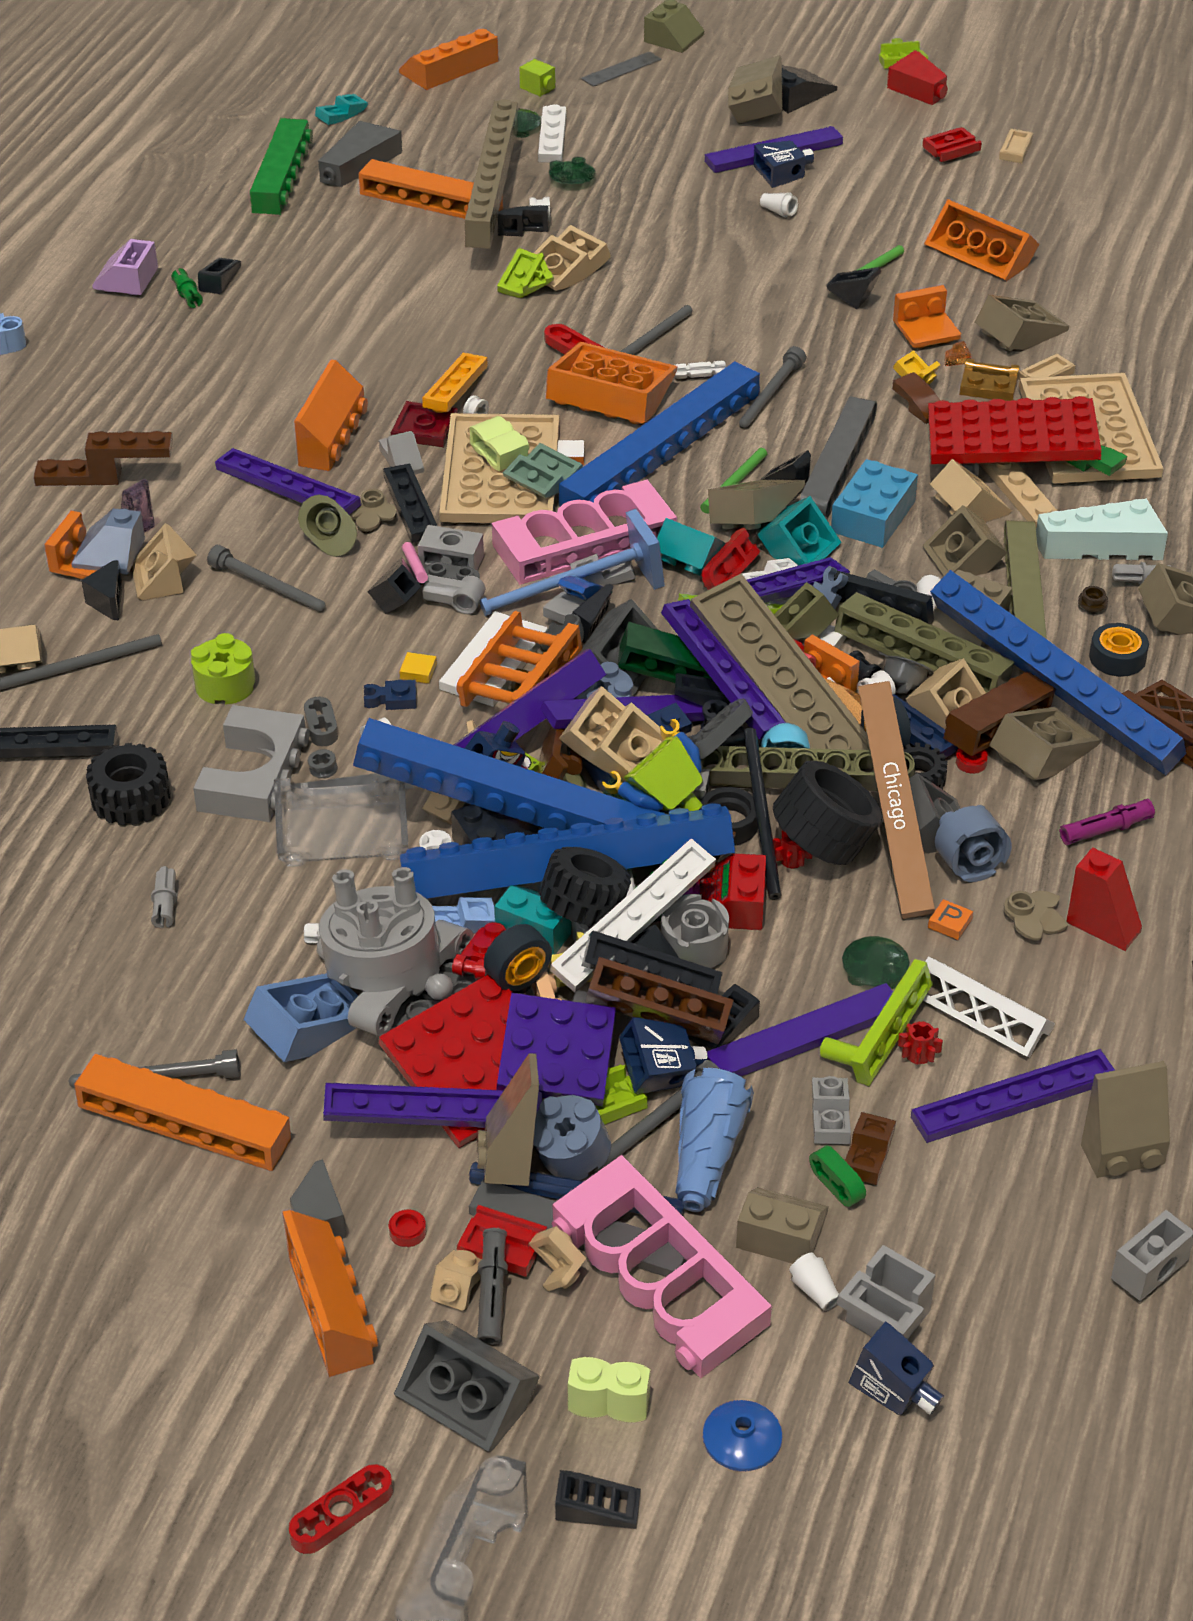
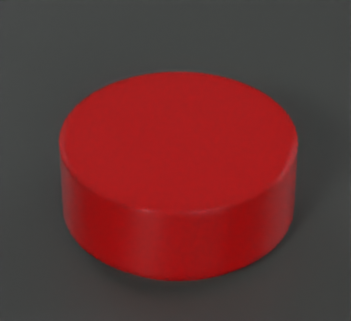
M961 749L957 750L956 766L961 771L975 774L985 770L988 760V753L985 749L974 756H970Z
M411 1209L396 1212L389 1220V1236L398 1246H416L426 1236V1221L418 1211Z

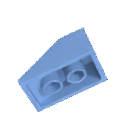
M327 973L257 986L243 1020L284 1062L311 1057L355 1030V1027L349 1025L348 1011L358 995L350 987L328 978Z

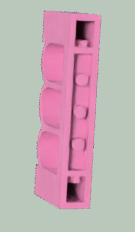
M643 480L622 486V490H609L600 493L594 499V503L588 500H573L564 503L557 513L549 510H538L526 514L522 519L519 516L493 522L492 545L519 585L569 571L571 570L570 563L595 554L598 555L599 559L630 549L627 524L615 527L609 520V516H622L626 518L625 512L637 509L656 538L659 535L665 518L677 522V517L648 480ZM586 526L593 529L595 533L577 537L571 527ZM548 536L556 539L559 543L541 548L534 538Z
M622 1155L552 1204V1227L557 1226L560 1230L567 1233L577 1249L585 1243L586 1256L593 1266L608 1273H618L619 1289L625 1300L635 1307L653 1309L654 1327L659 1335L669 1343L676 1344L675 1355L679 1363L686 1370L692 1369L700 1378H703L770 1326L772 1306ZM634 1207L652 1225L631 1242L620 1247L605 1246L595 1238L602 1230ZM667 1242L687 1260V1262L667 1277L655 1283L640 1282L629 1273L643 1259ZM702 1277L723 1297L693 1319L681 1320L673 1318L664 1309L670 1301Z

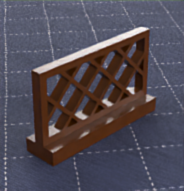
M1160 680L1136 694L1129 690L1121 693L1183 738L1186 754L1180 761L1193 768V724L1185 723V721H1193V712L1182 711V708L1193 711V698L1164 680ZM1162 692L1169 697L1158 696L1157 694ZM1160 706L1174 707V710L1161 708Z

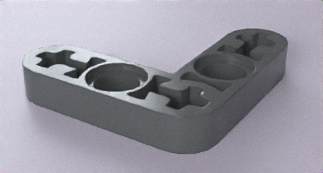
M742 698L730 703L696 735L688 736L699 748L701 759L715 751L753 714L746 699Z

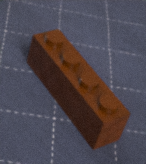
M1026 671L1015 678H1011L1008 682L997 688L991 689L982 696L972 699L967 704L953 709L946 717V728L943 738L970 756H974L990 747L989 745L1005 714L1050 708L1056 688Z

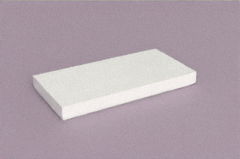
M496 611L492 614L440 679V690L459 696L456 690L459 678L467 672L474 659L485 649L488 641L496 635L503 622L510 617L509 615ZM522 620L524 628L540 632L548 631L547 627ZM520 639L514 647L536 652L540 644ZM505 658L500 666L516 670L517 668L523 669L527 663ZM491 676L485 685L507 690L512 681ZM478 695L473 699L492 707L497 703V700Z

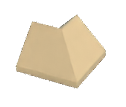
M166 523L136 556L132 565L137 597L141 600L183 593L180 574L197 556L172 527Z

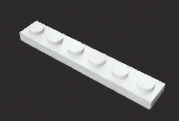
M690 839L551 964L550 971L573 992H576L593 977L595 971L581 966L589 934L592 930L631 942L715 866L716 859L693 839Z

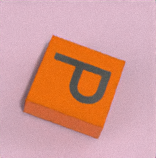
M943 899L930 917L928 928L959 940L972 921L973 911Z

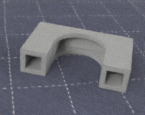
M232 705L223 724L226 748L261 753L270 757L271 760L260 768L245 772L203 767L193 788L196 810L204 813L270 822L275 810H279L281 807L284 789H288L290 786L293 768H297L299 765L301 749L308 744L309 729L305 728L304 715Z

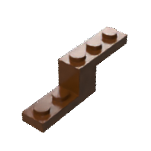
M98 431L88 433L85 446L86 460H37L34 473L35 486L119 485L122 470L120 458H170L173 445L172 432L125 431L106 433Z

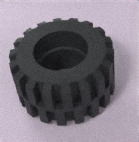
M125 743L123 746L114 745L112 749L102 750L100 756H94L91 764L87 766L86 779L93 811H96L98 817L105 818L106 822H118V825H126V823L135 825L143 820L147 822L152 819L153 815L158 816L161 814L162 808H166L169 804L168 799L171 798L166 761H164L163 755L157 753L153 747L146 748L144 744L132 745V743Z
M562 847L561 849H556L551 854L539 889V895L542 902L547 904V907L558 915L573 922L591 926L599 922L626 897L631 884V876L626 872L627 870L624 866L603 853L581 847Z

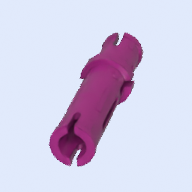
M1148 798L1126 806L1120 804L1114 806L1108 812L1060 826V837L1065 845H1071L1077 841L1112 830L1120 829L1122 831L1130 828L1131 824L1154 818L1155 809Z

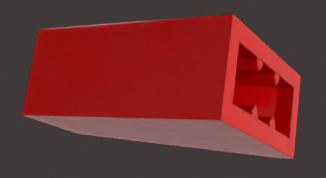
M912 51L888 69L887 88L930 105H934L947 94V75L919 51Z
M1092 847L1076 866L1067 923L1126 951L1141 933L1142 924L1123 861Z

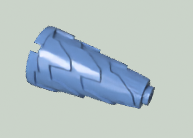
M703 1068L702 1076L694 1077L695 1070H692L684 1077L681 1089L683 1097L680 1110L679 1168L675 1193H677L678 1199H682L684 1208L693 1212L702 1211L703 1208L711 1205V1201L715 1199L725 1164L731 1157L737 1135L743 1128L746 1115L750 1113L754 1095L752 1086L748 1090L744 1088L746 1082L744 1078L718 1068Z

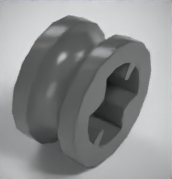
M320 749L314 751L308 757L309 770L314 777L329 778L337 772L336 757L332 751Z

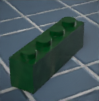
M628 622L619 646L618 668L675 683L676 673L711 678L678 635Z

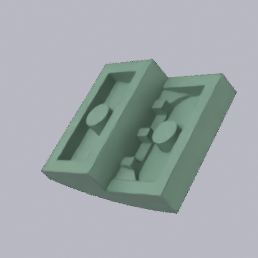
M539 443L527 457L520 454L506 468L503 476L544 498H548L559 493V483L577 472L583 465Z

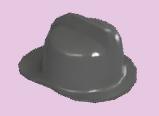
M878 651L879 654L884 655L886 658L884 671L892 678L897 694L914 691L927 679L928 675L934 674L931 668L903 657L888 656Z

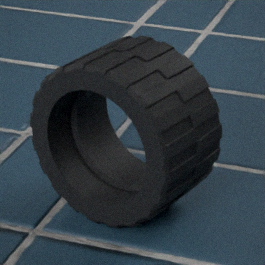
M806 761L803 763L773 803L774 817L788 837L812 856L834 865H847L852 862L883 822L881 808H879V804L872 797L871 793L846 772L822 761Z

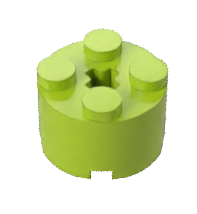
M222 633L216 639L206 641L191 650L195 690L202 700L215 704V700H225L226 705L240 702L251 695L254 690L255 671L252 651L246 643L234 639L232 634Z

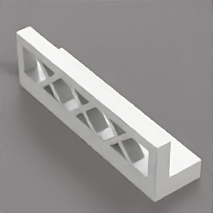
M928 956L926 962L929 973L940 978L944 992L933 996L927 994L923 999L925 1002L1029 1058L1043 1033L1050 1035L1055 1025L1054 1022ZM948 983L954 985L957 988L950 990ZM965 991L970 995L973 1008L959 1012L955 1010L952 995ZM946 998L947 1005L939 1001V999ZM977 998L987 1004L979 1006ZM994 1007L999 1010L1003 1024L988 1028L984 1025L981 1011ZM975 1013L977 1021L968 1017V1015ZM1006 1014H1008L1009 1016H1011V1017H1013V1018H1015V1019H1017V1020H1013V1021L1008 1022V1018H1007V1015H1006ZM1024 1023L1034 1028L1025 1047L1014 1042L1010 1027ZM1005 1030L1007 1037L1001 1035L997 1031Z

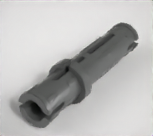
M500 1228L484 1230L482 1260L478 1262L481 1286L478 1335L476 1338L487 1345H496L501 1342L504 1276L508 1273V1264L505 1262L507 1232Z

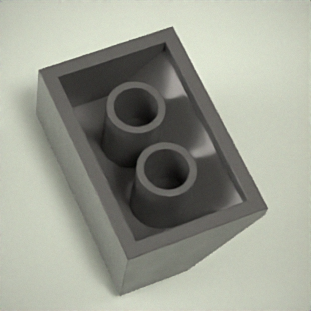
M630 599L608 611L579 654L586 649H591L600 665L604 662H614L618 665L619 646L628 622L653 629L657 628L637 604ZM621 669L632 679L634 695L646 678V675Z
M444 1320L424 1324L394 1395L490 1452L525 1412L540 1375Z

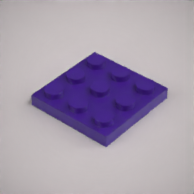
M511 993L496 1090H505L529 1053L537 1056L538 1092H542V1098L574 1095L589 1099L596 1106H603L616 1008Z

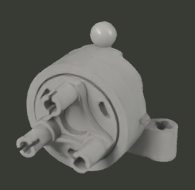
M401 867L392 872L394 887L379 886L356 891L355 876L351 870L345 869L336 872V875L332 876L337 901L324 912L319 923L320 940L317 943L316 951L325 962L328 978L348 987L363 990L349 1008V1025L377 1036L390 1031L401 1004L411 994L419 996L424 991H427L428 995L434 1000H444L453 992L451 978L439 973V967L447 959L455 958L456 954H461L473 938V932L468 928L445 920L435 921L432 905L424 896L416 892L414 873L407 867Z

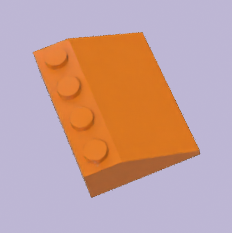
M579 342L548 368L546 399L554 400L559 405L569 404L577 406L583 411L604 413L606 417L610 418L620 417L627 419L633 424H645L658 409L677 372L678 366Z

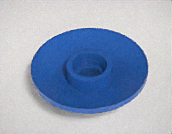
M735 1400L718 1406L709 1414L703 1427V1442L708 1454L723 1467L735 1471H753L766 1466L777 1456L782 1444V1429L776 1416L763 1405L747 1400ZM743 1426V1427H747V1428H749V1429H747V1430H740V1429H738L737 1427Z

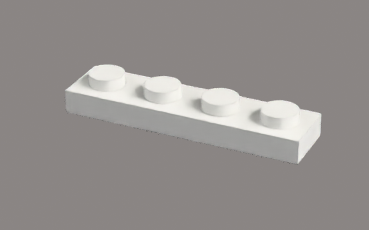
M555 104L543 106L538 162L562 163L566 124V107Z

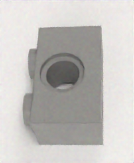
M428 525L418 544V557L424 568L433 562H441L457 566H468L478 570L484 558L483 533Z
M1165 1210L1117 1250L1111 1279L1141 1301L1189 1260L1193 1245V1230L1169 1211Z

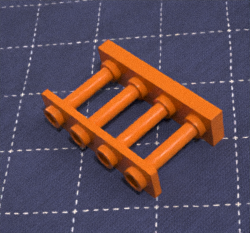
M514 611L503 622L496 635L488 641L481 654L474 659L467 672L459 678L456 690L459 693L461 706L468 707L476 695L511 704L579 654L582 650L579 625L568 623L561 633L552 635L524 628L521 612ZM522 639L550 647L546 652L540 654L514 646ZM505 658H510L536 666L532 671L526 673L500 666ZM493 676L521 685L517 690L511 692L485 684Z

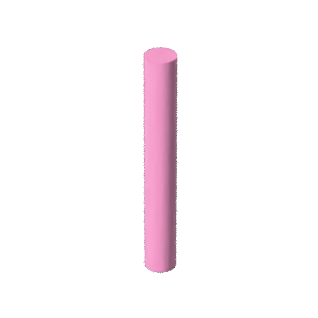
M406 542L402 545V550L417 581L425 583L428 580V575L413 544Z

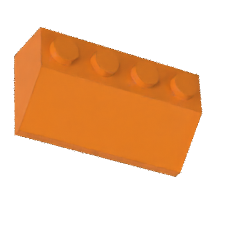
M477 29L471 34L459 36L453 41L441 43L435 48L423 50L421 53L412 56L399 69V73L425 90L431 89L498 62V37L486 29Z
M947 199L924 242L930 248L1005 281H1008L1028 267L1039 246V243L1030 234Z
M330 360L294 420L298 465L300 467L330 471L335 461H339L344 445H348L352 431L357 429L361 415L367 411L368 400L364 398L363 386L336 360Z
M292 1210L283 1211L288 1257L328 1376H335L374 1364L372 1348L378 1346L376 1333L372 1324L365 1325L363 1317L367 1316L365 1302L362 1294H354L352 1287L357 1286L351 1264L345 1266L342 1258L346 1257V1252L341 1236L334 1237L329 1222Z

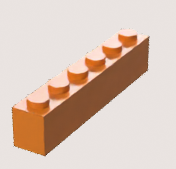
M373 159L358 173L361 195L463 219L466 217L474 182ZM503 195L499 211L503 210Z
M94 1054L74 1084L77 1103L80 1108L269 1171H273L291 1140L290 1119L278 1111L257 1107L245 1100H236L218 1094L211 1089H202L187 1084L177 1078L172 1079L159 1075L147 1068H138L123 1063L116 1058H107Z

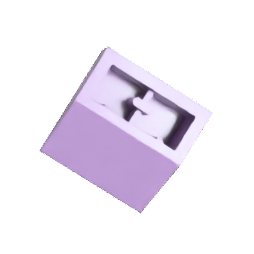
M130 239L109 258L94 281L93 289L105 292L127 293L129 295H142L158 269L155 242Z

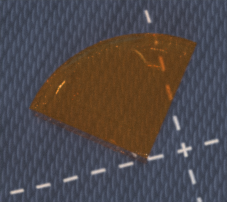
M964 341L953 344V347L946 351L945 366L962 365L966 363L967 358L971 359L972 355Z

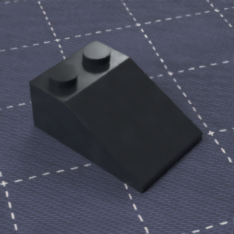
M782 65V110L787 113L795 111L837 91L838 86L805 69Z
M473 804L451 811L452 839L454 842L459 843V845L472 844L474 839L489 837L492 840L505 839L506 835L516 832L524 833L525 836L538 834L539 830L544 829V827Z

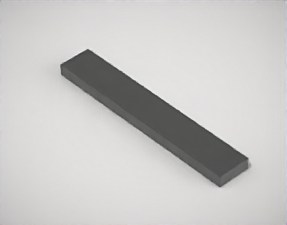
M483 1179L469 1205V1214L475 1216L477 1206L481 1205L547 1226V1229H550L553 1222L552 1204L556 1201L502 1184L484 1183ZM615 1221L602 1230L595 1238L605 1246L620 1247L631 1242L643 1233L645 1229ZM667 1242L635 1267L667 1277L683 1265L686 1259ZM585 1243L578 1249L585 1251Z

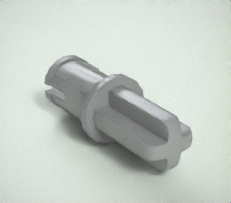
M1140 562L1139 565L1115 564L1112 568V577L1114 581L1138 582L1141 585L1156 565H1146L1145 562Z
M166 866L161 867L156 872L155 890L151 893V901L153 902L151 922L158 928H164V918H166L167 927L173 924V906L177 901V893L175 892L176 872L174 869H168Z

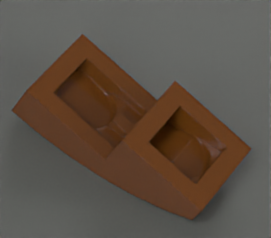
M915 372L893 380L892 390L909 402L908 411L923 423H929L928 403L940 401L932 388Z
M861 1112L853 1131L852 1143L845 1161L859 1175L863 1182L877 1185L891 1144L896 1120Z

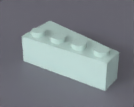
M1135 499L1133 501L1038 514L1036 527L1037 546L1044 559H1082L1083 555H1091L1096 557L1097 560H1109V555H1126V560H1138L1139 555L1152 556V560H1163L1168 532L1147 499Z

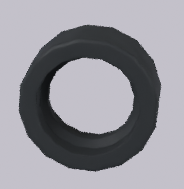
M722 787L706 793L700 800L703 804L702 806L720 804L721 807L726 806L728 810L737 811L746 817L739 822H732V830L736 832L733 838L734 846L751 840L757 833L758 824L754 798L749 792L740 788Z

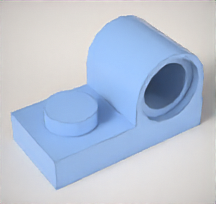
M0 313V355L22 350L26 346L22 319L16 316L4 317V314Z

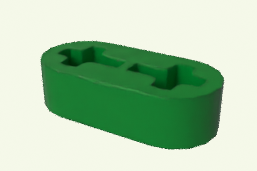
M826 1145L810 1154L809 1162L814 1174L844 1206L850 1207L866 1197V1188L862 1179L831 1146Z

